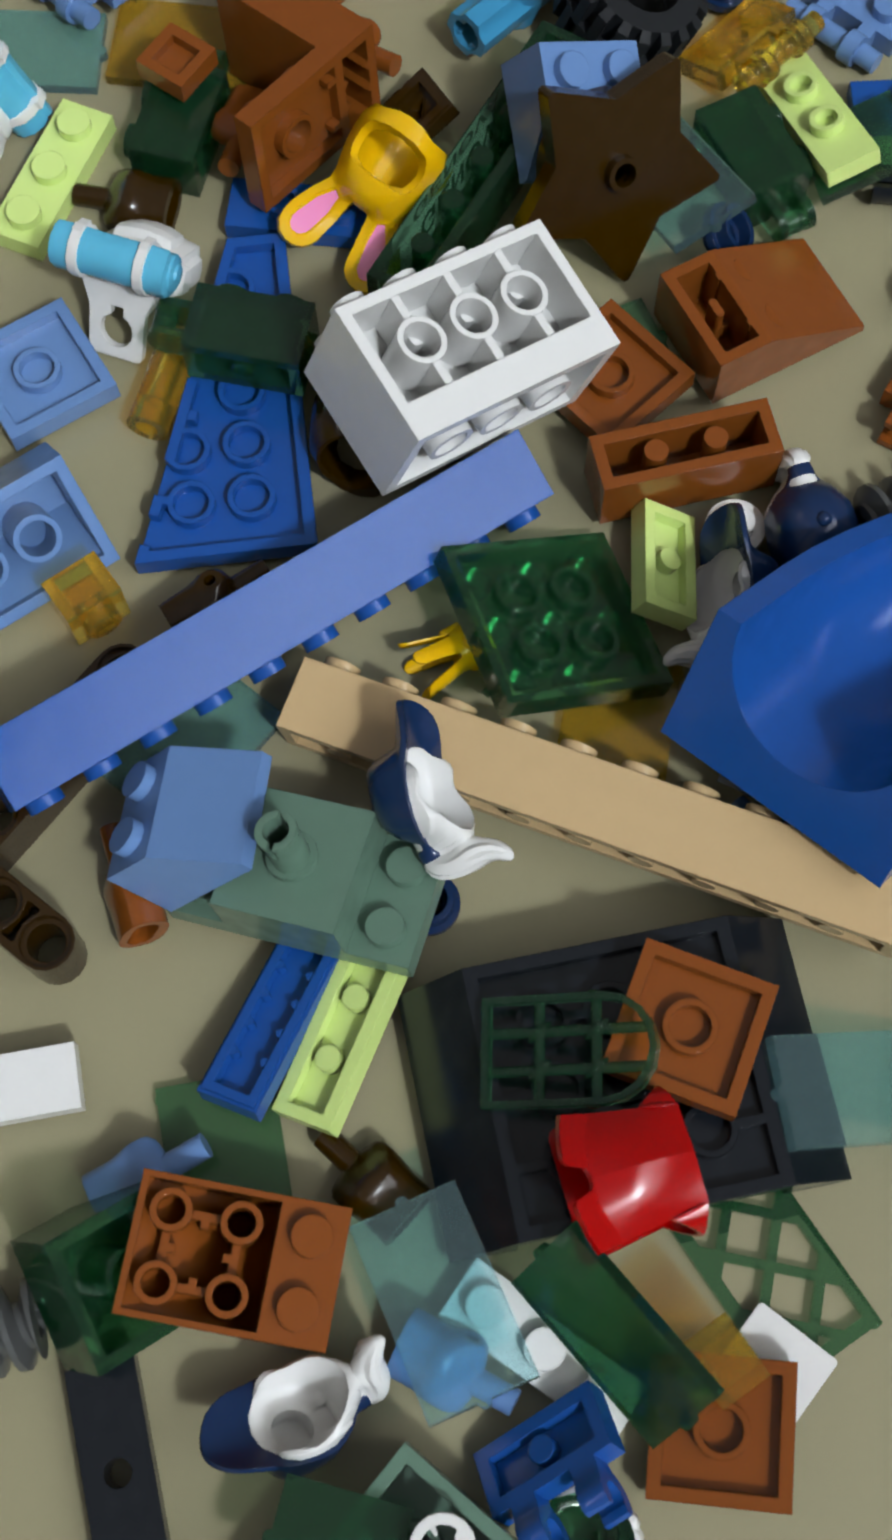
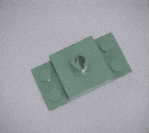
M267 787L262 817L259 818L254 828V837L257 844L252 870L172 912L168 911L176 919L413 978L446 880H438L431 877L419 860L418 852L414 845L388 834L378 821L374 811Z

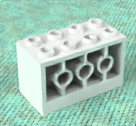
M537 219L517 229L513 224L505 225L493 232L483 244L466 250L464 246H457L444 253L433 266L417 273L414 268L404 269L392 276L382 288L367 295H364L362 291H354L342 297L329 311L331 316L323 333L314 342L315 349L304 370V374L382 496H385L517 429L575 402L621 342L542 221Z

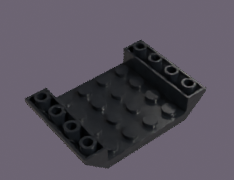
M724 915L462 968L400 995L398 1005L450 1264L517 1251L520 1245L575 1234L549 1146L548 1136L555 1129L557 1115L638 1108L651 1092L599 1072L647 937L780 986L736 1118L731 1122L676 1101L679 1104L695 1150L708 1200L710 1201L709 1206L781 1190L783 1194H788L852 1179L782 919Z

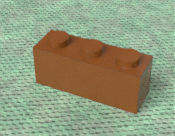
M762 398L588 436L584 473L599 524L631 517V509L644 498L674 508L773 486L785 450L768 399Z

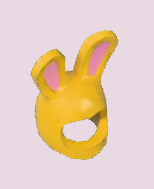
M375 103L365 109L354 124L345 141L337 166L330 177L309 187L282 209L277 217V231L283 241L289 245L299 248L309 247L316 243L350 206L355 205L366 213V220L345 262L344 274L347 283L353 291H362L364 295H367L382 288L392 277L394 268L392 241L400 231L403 222L413 212L424 194L439 182L446 170L448 155L431 140L425 128L411 116L400 110Z

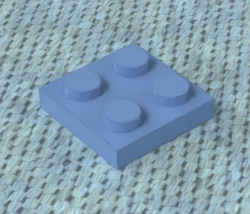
M62 297L0 329V425L16 451L121 396L115 380Z

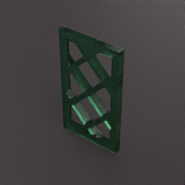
M782 1190L773 1192L772 1209L737 1201L710 1205L709 1208L720 1210L715 1249L700 1247L692 1236L670 1230L738 1332L739 1330L741 1331V1327L753 1311L742 1309L722 1281L724 1263L763 1271L758 1304L764 1303L768 1307H770L774 1274L813 1281L808 1323L788 1318L784 1319L799 1331L805 1333L816 1344L818 1336L829 1338L830 1340L820 1347L832 1356L838 1354L869 1330H875L882 1325V1320L792 1193L783 1194ZM732 1212L770 1220L765 1260L726 1252ZM782 1223L796 1225L817 1254L815 1270L776 1262ZM825 1284L840 1287L861 1316L844 1330L820 1325Z

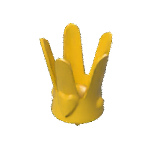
M464 620L461 623L455 622L440 630L438 635L399 643L397 645L400 648L433 643L414 652L413 658L404 664L403 670L407 674H416L446 662H454L452 666L424 690L422 697L431 699L468 670L477 671L481 665L488 663V655L483 641L491 638L493 633L489 631L479 636L474 626L468 620Z

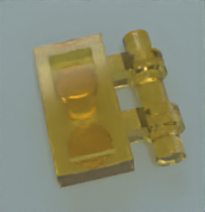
M744 0L679 56L682 75L722 92L733 83L735 90L740 95L748 96L757 87L764 88L773 82L780 74V67L790 58H800L812 48L814 37L823 31L825 22L816 11H810L800 20L796 19L795 8L774 0Z

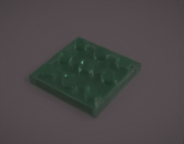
M603 532L441 546L434 560L435 567L499 718L661 697L666 694L674 683L667 666L663 664V657L644 617L631 613L630 587Z

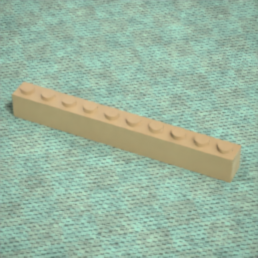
M306 656L304 657L276 723V727L287 743L367 771L374 761L385 755L395 746L396 702L403 699L414 701L427 708L434 717L440 733L442 759H445L452 766L454 786L471 809L882 956L892 957V876L880 888L798 829L783 823V819L767 807L760 804L747 803L743 809L719 800L721 797L719 792L696 782L685 781L682 787L657 779L659 773L655 769L636 761L623 760L621 766L596 758L598 752L594 748L576 740L562 739L559 745L536 737V729L512 718H502L500 724L478 717L476 708L455 698L443 697L441 703L418 696L419 690L416 687L394 677H384L382 683L360 676L361 670L358 667L340 658L327 656L323 663Z

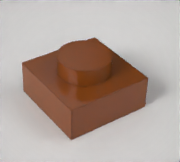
M172 22L160 32L135 60L140 77L182 102H185L219 64L215 47Z

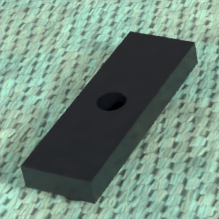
M130 1355L64 1372L92 1540H171L138 1355ZM120 1458L128 1461L132 1468L131 1480L124 1487L118 1486L111 1476L112 1467Z

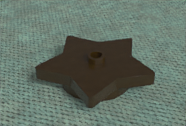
M666 51L658 54L614 86H601L590 90L542 85L538 89L543 137L537 153L536 179L512 222L517 229L540 219L553 239H582L604 265L624 282L628 281L660 216L719 180L720 176L718 171L681 133L680 59Z

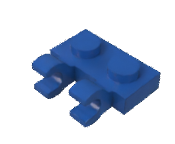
M588 1380L473 1454L492 1518L507 1527L515 1523L518 1540H570L563 1523L553 1511L549 1501L572 1486H575L576 1497L584 1515L590 1518L599 1512L601 1521L608 1530L633 1515L627 1494L608 1463L626 1452L603 1391Z

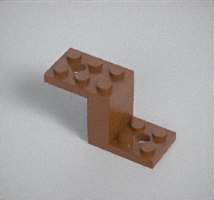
M217 0L231 74L248 85L264 90L257 97L249 100L233 118L250 203L265 213L270 211L344 146L350 131L365 109L375 103L381 105L373 24L341 5L345 0Z

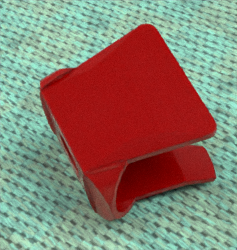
M659 1085L655 1086L638 1108L556 1116L555 1129L549 1133L548 1142L580 1251L586 1261L596 1262L662 1228L689 1236H704L707 1228L710 1201L708 1200L695 1150L679 1104L664 1088Z

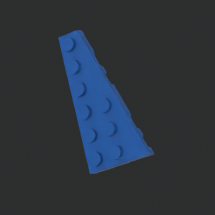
M279 233L227 238L210 296L212 303L204 331H200L195 349L196 361L191 378H187L164 457L166 463L158 494L153 496L148 514L150 522L144 543L139 545L134 564L138 574L250 562L260 559L294 557L318 544L287 246Z

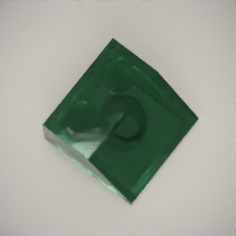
M141 1182L71 1207L10 1241L65 1370L101 1377L179 1328L177 1326L112 1314Z

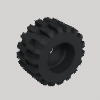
M555 0L553 3V14L559 17L555 23L558 35L565 36L567 41L636 40L640 67L664 51L678 58L703 25L702 21L706 17L708 5L704 0Z

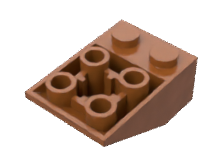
M804 238L712 249L660 274L653 313L687 366L695 372L696 380L712 404L864 329V324Z
M144 1168L112 1314L253 1342L326 1354L353 1208Z

